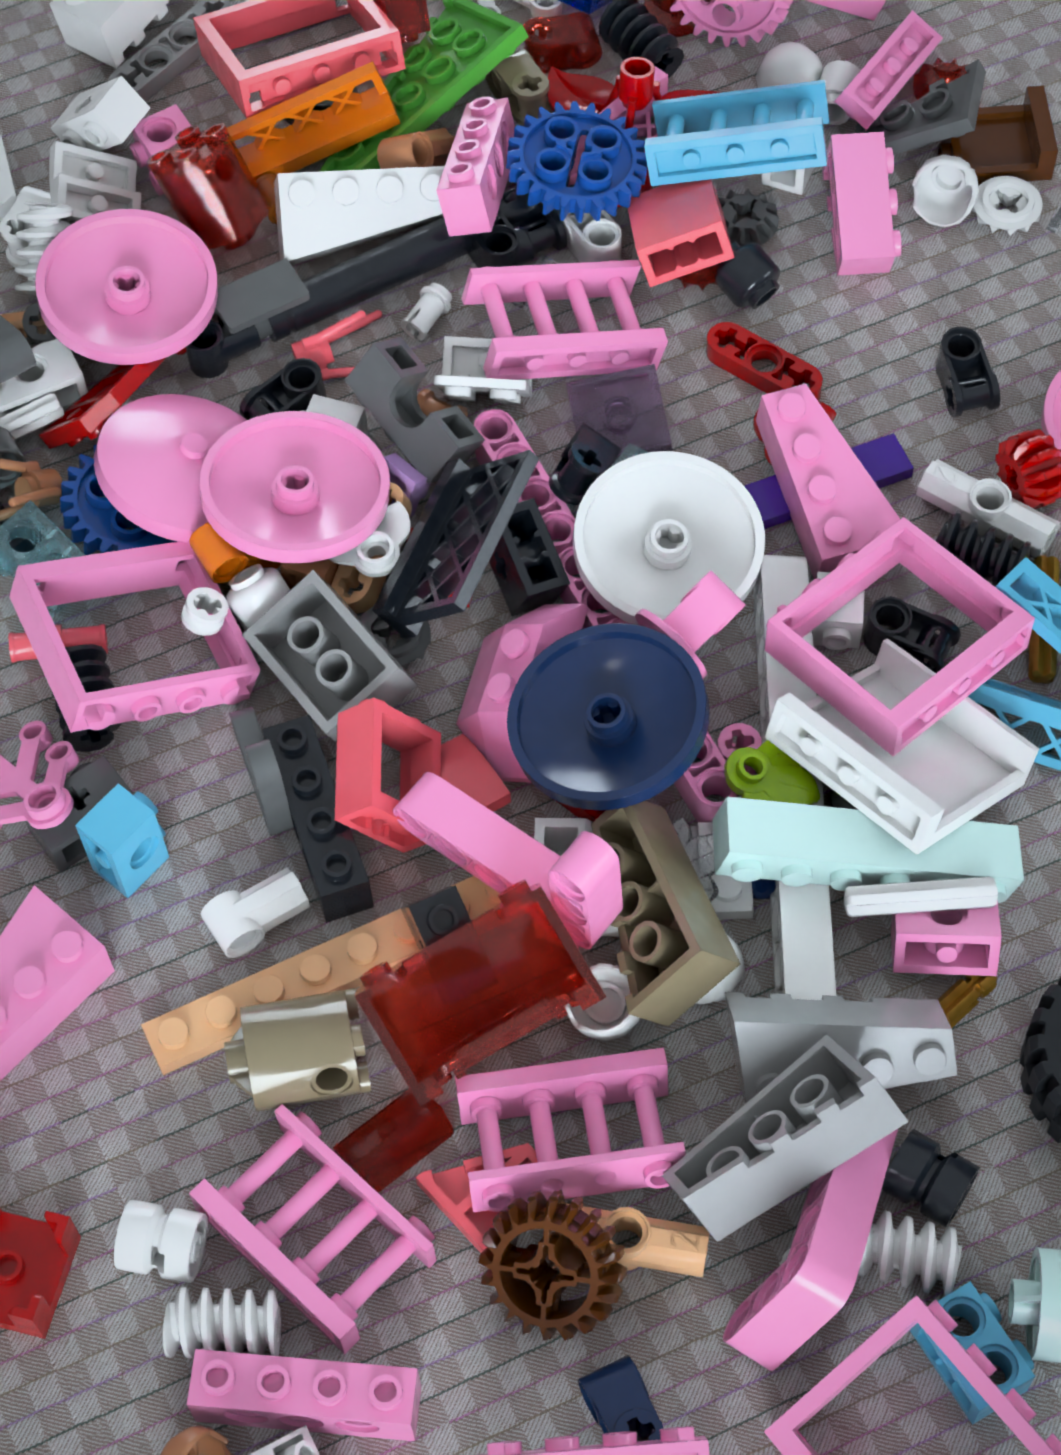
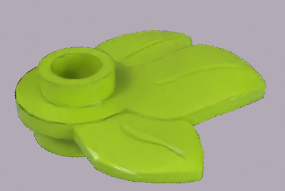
M769 740L761 744L758 749L751 747L739 748L732 752L725 762L724 775L726 783L734 793L741 795L742 798L807 805L816 804L820 800L818 785L811 774ZM744 765L752 767L757 775H751L746 772Z

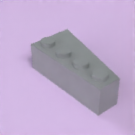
M725 992L738 1080L745 1104L826 1034L871 1072L884 1089L958 1075L952 1028L938 999L871 997L869 1002L844 1001L843 996L822 995V1000L792 999L791 994L769 993V998L745 997L744 992Z

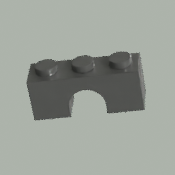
M402 337L373 343L347 376L345 382L354 391L360 404L367 408L383 427L386 436L396 443L409 459L411 465L428 478L427 483L436 482L439 480L447 462L460 458L466 463L485 439L457 405L431 412L428 416L423 413L418 404L417 389L419 383L429 370Z

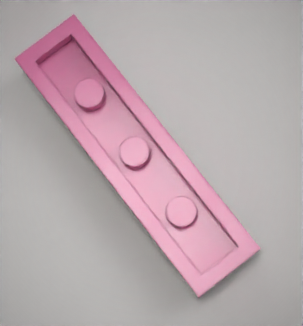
M912 10L834 102L850 118L856 120L867 130L936 48L943 37Z

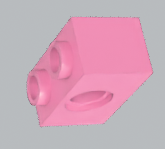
M998 900L997 904L990 908L892 914L891 949L893 973L997 976L1002 938Z

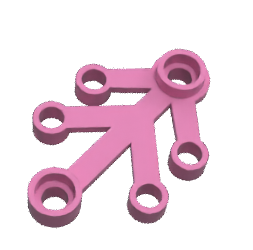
M32 721L26 724L19 732L21 746L16 767L0 755V799L18 796L23 800V802L0 806V829L3 824L28 821L36 829L52 828L61 824L73 809V798L69 791L64 788L66 774L78 765L79 756L68 741H59L52 744L53 736L45 723L42 721ZM47 749L45 759L48 763L45 779L44 782L36 784L34 778L41 752Z

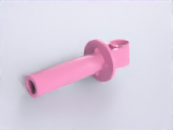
M712 570L680 601L681 603L664 620H661L646 609H640L635 614V618L640 626L663 633L682 646L696 663L703 679L707 676V671L695 652L712 635L716 636L746 606Z

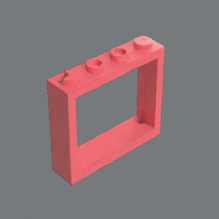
M249 0L193 18L202 57L246 118L372 61L381 77L406 69L400 32L374 0H346L348 4L336 7L335 0ZM349 13L365 31V33L245 70L231 51ZM380 52H382L388 60L381 62ZM259 91L261 100L250 103V93Z

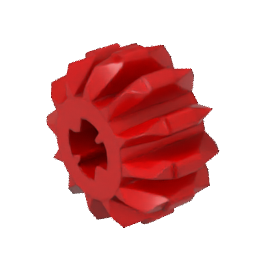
M1041 429L1026 430L1010 436L1007 440L999 443V453L995 455V461L999 466L997 475L1009 487L1012 498L1033 509L1053 504L1057 499L1061 498V449L1055 447L1054 439L1051 435H1045Z

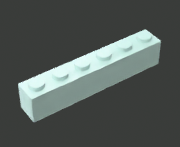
M726 797L712 819L715 875L732 876L733 879L741 882L767 879L782 881L787 886L797 887L810 883L831 885L835 890L845 891V888L848 886L992 877L998 889V903L1005 902L1024 881L1019 829L1016 825L968 821L919 854H915L857 809Z

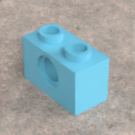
M118 783L75 826L93 871L129 898L169 858V854L163 839L166 833L158 824L156 818L158 813L157 807L143 793L137 791L133 795Z

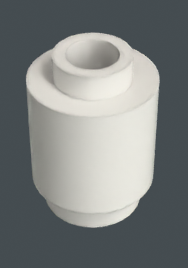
M832 61L825 65L822 70L820 80H825L830 125H841L850 118L834 102L861 71L856 65L848 61Z

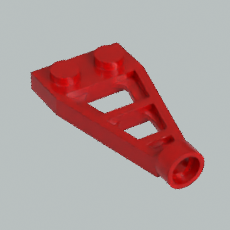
M183 348L175 354L183 355L186 353V349ZM166 358L144 364L118 365L89 389L85 395L70 405L64 411L65 415L63 418L52 422L39 434V437L49 449L65 443L69 447H73L87 436L90 440L95 439L99 436L108 418L122 406Z

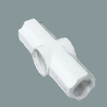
M939 459L930 463L917 486L916 496L953 515L957 511L962 512L961 519L964 520L965 527L974 518L978 519V534L981 536L991 526L997 527L996 537L1003 540L1009 533L1013 534V546L1018 549L1026 541L1031 542L1030 555L1035 558L1046 554L1060 527L1061 522L1012 498L1009 487L1002 481L994 478L977 480Z

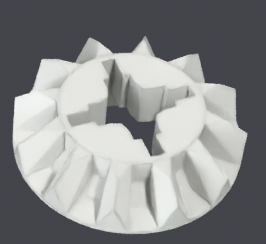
M998 176L980 184L977 200L972 211L977 214L978 224L990 225L992 234L998 229L1006 230L1009 236H1011L1018 229L1028 232L1032 223L1039 221L1043 202L1038 190L1029 182L1013 176ZM1002 203L1006 207L1014 205V212L1007 208L999 210V204Z

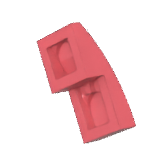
M463 733L441 745V778L493 812L511 803L510 791L482 753Z

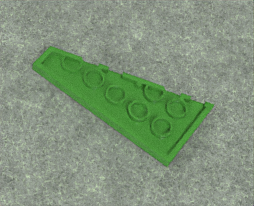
M443 0L442 2L446 8L438 19L437 17H431L423 27L426 36L420 44L409 47L404 53L406 69L389 74L384 81L401 124L330 155L319 172L381 169L377 159V149L380 141L388 137L426 131L440 116L450 111L456 102L471 88L480 84L486 75L501 61L510 57L516 48L529 37L523 24L470 0Z

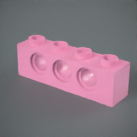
M480 97L466 104L436 190L449 237L492 232L509 178L510 169L506 168L509 138L514 137L515 129L508 98Z
M195 1349L186 1405L196 1422L293 1431L306 1425L309 1432L415 1441L422 1386L417 1368Z

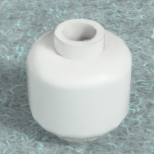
M255 564L242 570L230 580L229 585L231 588L226 596V600L238 622L246 631L290 591V588L276 568H263L261 564Z

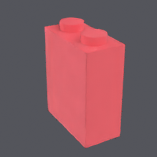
M712 179L662 185L640 193L639 197H631L630 207L627 209L635 248L650 287L735 258L722 207Z

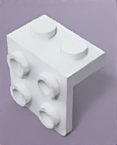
M444 336L442 375H435L434 385L443 391L444 396L449 397V400L474 402L476 401V394H488L490 399L494 400V403L521 404V397H532L533 379L486 378L483 366L492 339Z

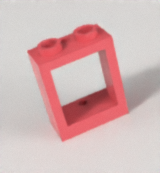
M376 698L365 699L358 705L338 713L335 821L402 853L426 845V843L412 835L397 821V819L404 820L399 816L396 817L393 814V809L424 773L431 772L441 777V733L421 723L419 719L410 717L389 706L385 701ZM382 743L400 752V800L381 792Z

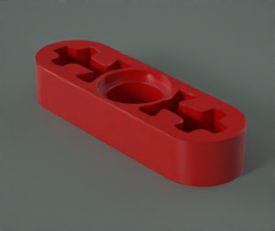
M721 322L709 330L706 354L708 359L716 366L767 394L791 388L794 385L799 386L807 383L818 401L820 400L823 378L821 372L813 365L736 323ZM729 341H730V342H733V343H734V346L728 344V342H729ZM719 344H721V345H726V346H725L724 348H722V347H719ZM758 359H768L774 362L776 367L769 372H760L753 368L751 364Z

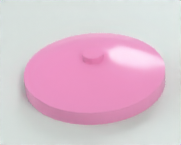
M116 209L99 212L80 219L65 228L45 249L37 267L35 280L38 307L51 333L62 344L77 354L98 362L117 365H135L157 361L187 347L209 324L218 298L216 266L208 247L202 239L186 225L171 217L139 209Z
M161 394L132 401L114 412L105 422L99 434L94 455V468L98 484L115 509L135 525L157 536L189 543L191 535L203 524L208 523L201 505L199 482L205 456L212 445L223 434L236 425L247 421V419L223 405L188 395Z
M305 411L269 413L236 425L212 445L202 463L199 480L203 512L217 534L242 552L260 559L281 563L322 561L352 550L370 537L378 528L386 514L389 503V469L377 445L366 434L347 422L328 415Z

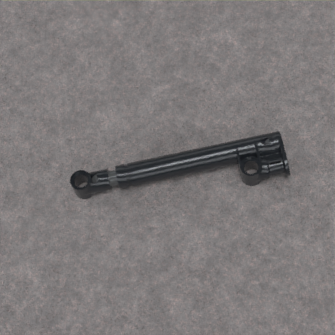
M516 183L504 190L492 232L449 237L444 217H441L302 280L309 291L310 299L235 334H231L222 320L218 322L210 320L204 331L185 347L190 369L196 376L201 378L217 377L225 372L229 360L260 347L261 340L268 336L272 341L276 342L289 336L291 332L296 333L466 254L470 256L478 268L486 266H522L534 260L535 254L552 246L557 250L567 247L568 242L564 226L554 209L547 215H543V203L540 202L534 206H528V194L517 195Z

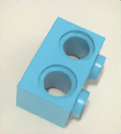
M970 1281L938 1300L939 1304L951 1317H963L970 1322L974 1334L963 1337L953 1332L951 1333L965 1349H968L975 1343L992 1364L1002 1369L1006 1382L997 1385L1001 1391L1006 1394L1014 1388L1020 1395L1028 1391L1035 1378L1032 1369H1034L1033 1360H1031V1356L1024 1345L1017 1339L1011 1341L999 1324L1002 1321V1317L991 1297L985 1292L979 1294ZM918 1323L912 1327L910 1332L972 1425L994 1412Z

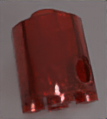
M224 123L216 124L203 131H200L197 125L185 128L175 136L177 142L175 145L152 155L147 160V164L179 221L195 232L208 249L224 246L225 250H232L241 247L254 237L259 224L267 216L270 206Z

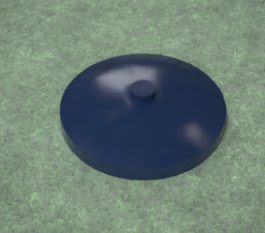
M612 623L596 625L578 630L557 640L544 649L527 666L520 676L510 699L507 715L508 737L513 753L524 774L533 785L550 798L571 807L586 810L625 808L646 801L663 792L675 783L691 766L707 734L710 713L709 699L696 663L687 651L670 637L654 629L634 624Z

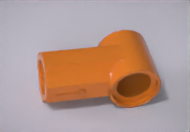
M209 522L199 527L189 539L191 548L214 583L228 582L239 572L255 564H261L263 568H278L281 562L260 559L238 550L221 538Z

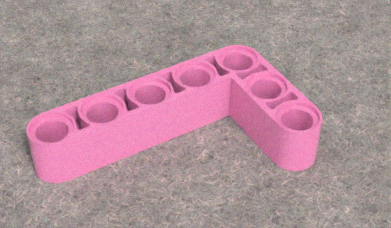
M431 772L424 773L393 809V814L404 820L397 819V821L412 835L582 948L591 949L623 909L618 855L607 842L591 832H581L563 855L559 856L443 778Z
M898 1129L810 1183L787 1260L738 1306L725 1328L723 1342L767 1370L773 1371L844 1306L857 1280Z

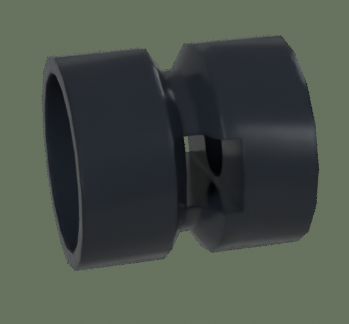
M912 1129L892 1160L886 1172L881 1190L905 1204L917 1200L920 1213L947 1228L969 1193L981 1167L955 1152L946 1157L941 1155L940 1143Z

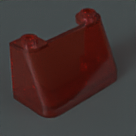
M524 879L513 884L498 895L501 901L498 905L393 967H390L388 962L384 961L359 977L363 985L355 992V998L420 1107L444 1093L441 1086L453 1078L450 1072L453 1071L456 1078L460 1079L467 1074L468 1068L556 1016L559 1020L567 1016L566 1004L569 1003L571 1008L580 1005L584 1011L606 998L598 977L540 883L529 886Z

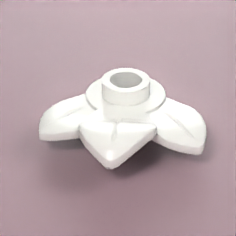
M398 501L389 505L382 522L370 537L352 550L329 558V560L340 565L355 566L360 573L368 577H383L390 574L400 556L399 547L408 539L411 532L410 518L406 508ZM375 555H382V556H383V557L378 558V559H371V557H373V556H375Z

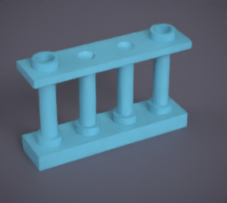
M825 80L657 100L652 103L657 137L646 138L644 144L651 186L827 166L823 124H830Z

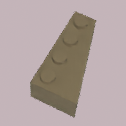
M643 801L625 808L606 810L591 824L593 834L602 838L614 849L620 861L623 909L611 923V926L618 928L622 951L616 955L620 973L627 975L630 994L625 996L628 1014L669 1027L741 963L665 808L648 801Z

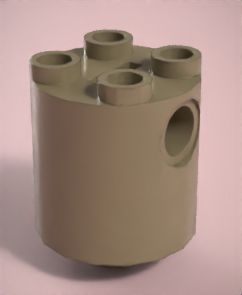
M355 988L240 1007L241 1027L231 1041L224 1042L226 1063L230 1083L236 1084L253 1098L257 1112L277 1109L281 1104L288 1107L372 1092L367 1061L356 1063L357 1057L366 1056L361 1023L350 1025L349 1021L360 1019Z

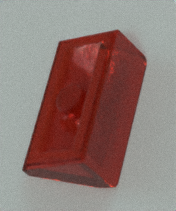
M415 1084L337 1143L333 1149L346 1164L379 1193L450 1138L454 1133V1129L443 1108Z

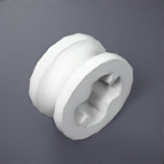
M208 587L193 589L187 595L182 609V623L188 630L198 635L211 636L218 633L223 626L229 609L226 598L218 591Z

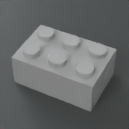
M314 570L242 634L323 732L336 743L338 713L358 705L365 699L372 698L383 700L394 708L418 686L340 595Z

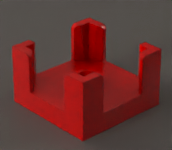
M0 1209V1328L45 1339L81 1235L70 1216L45 1211L44 1218L47 1222L3 1212Z

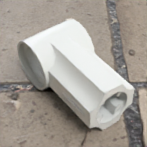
M287 867L242 893L231 890L217 895L204 906L201 911V917L224 954L228 958H236L255 949L264 939L265 932L308 909L310 904L301 883L293 871L291 872Z

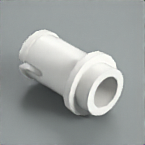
M431 283L420 290L421 298L401 322L402 329L414 339L417 336L418 340H424L439 316L448 313L451 309L452 295L444 286L438 283Z

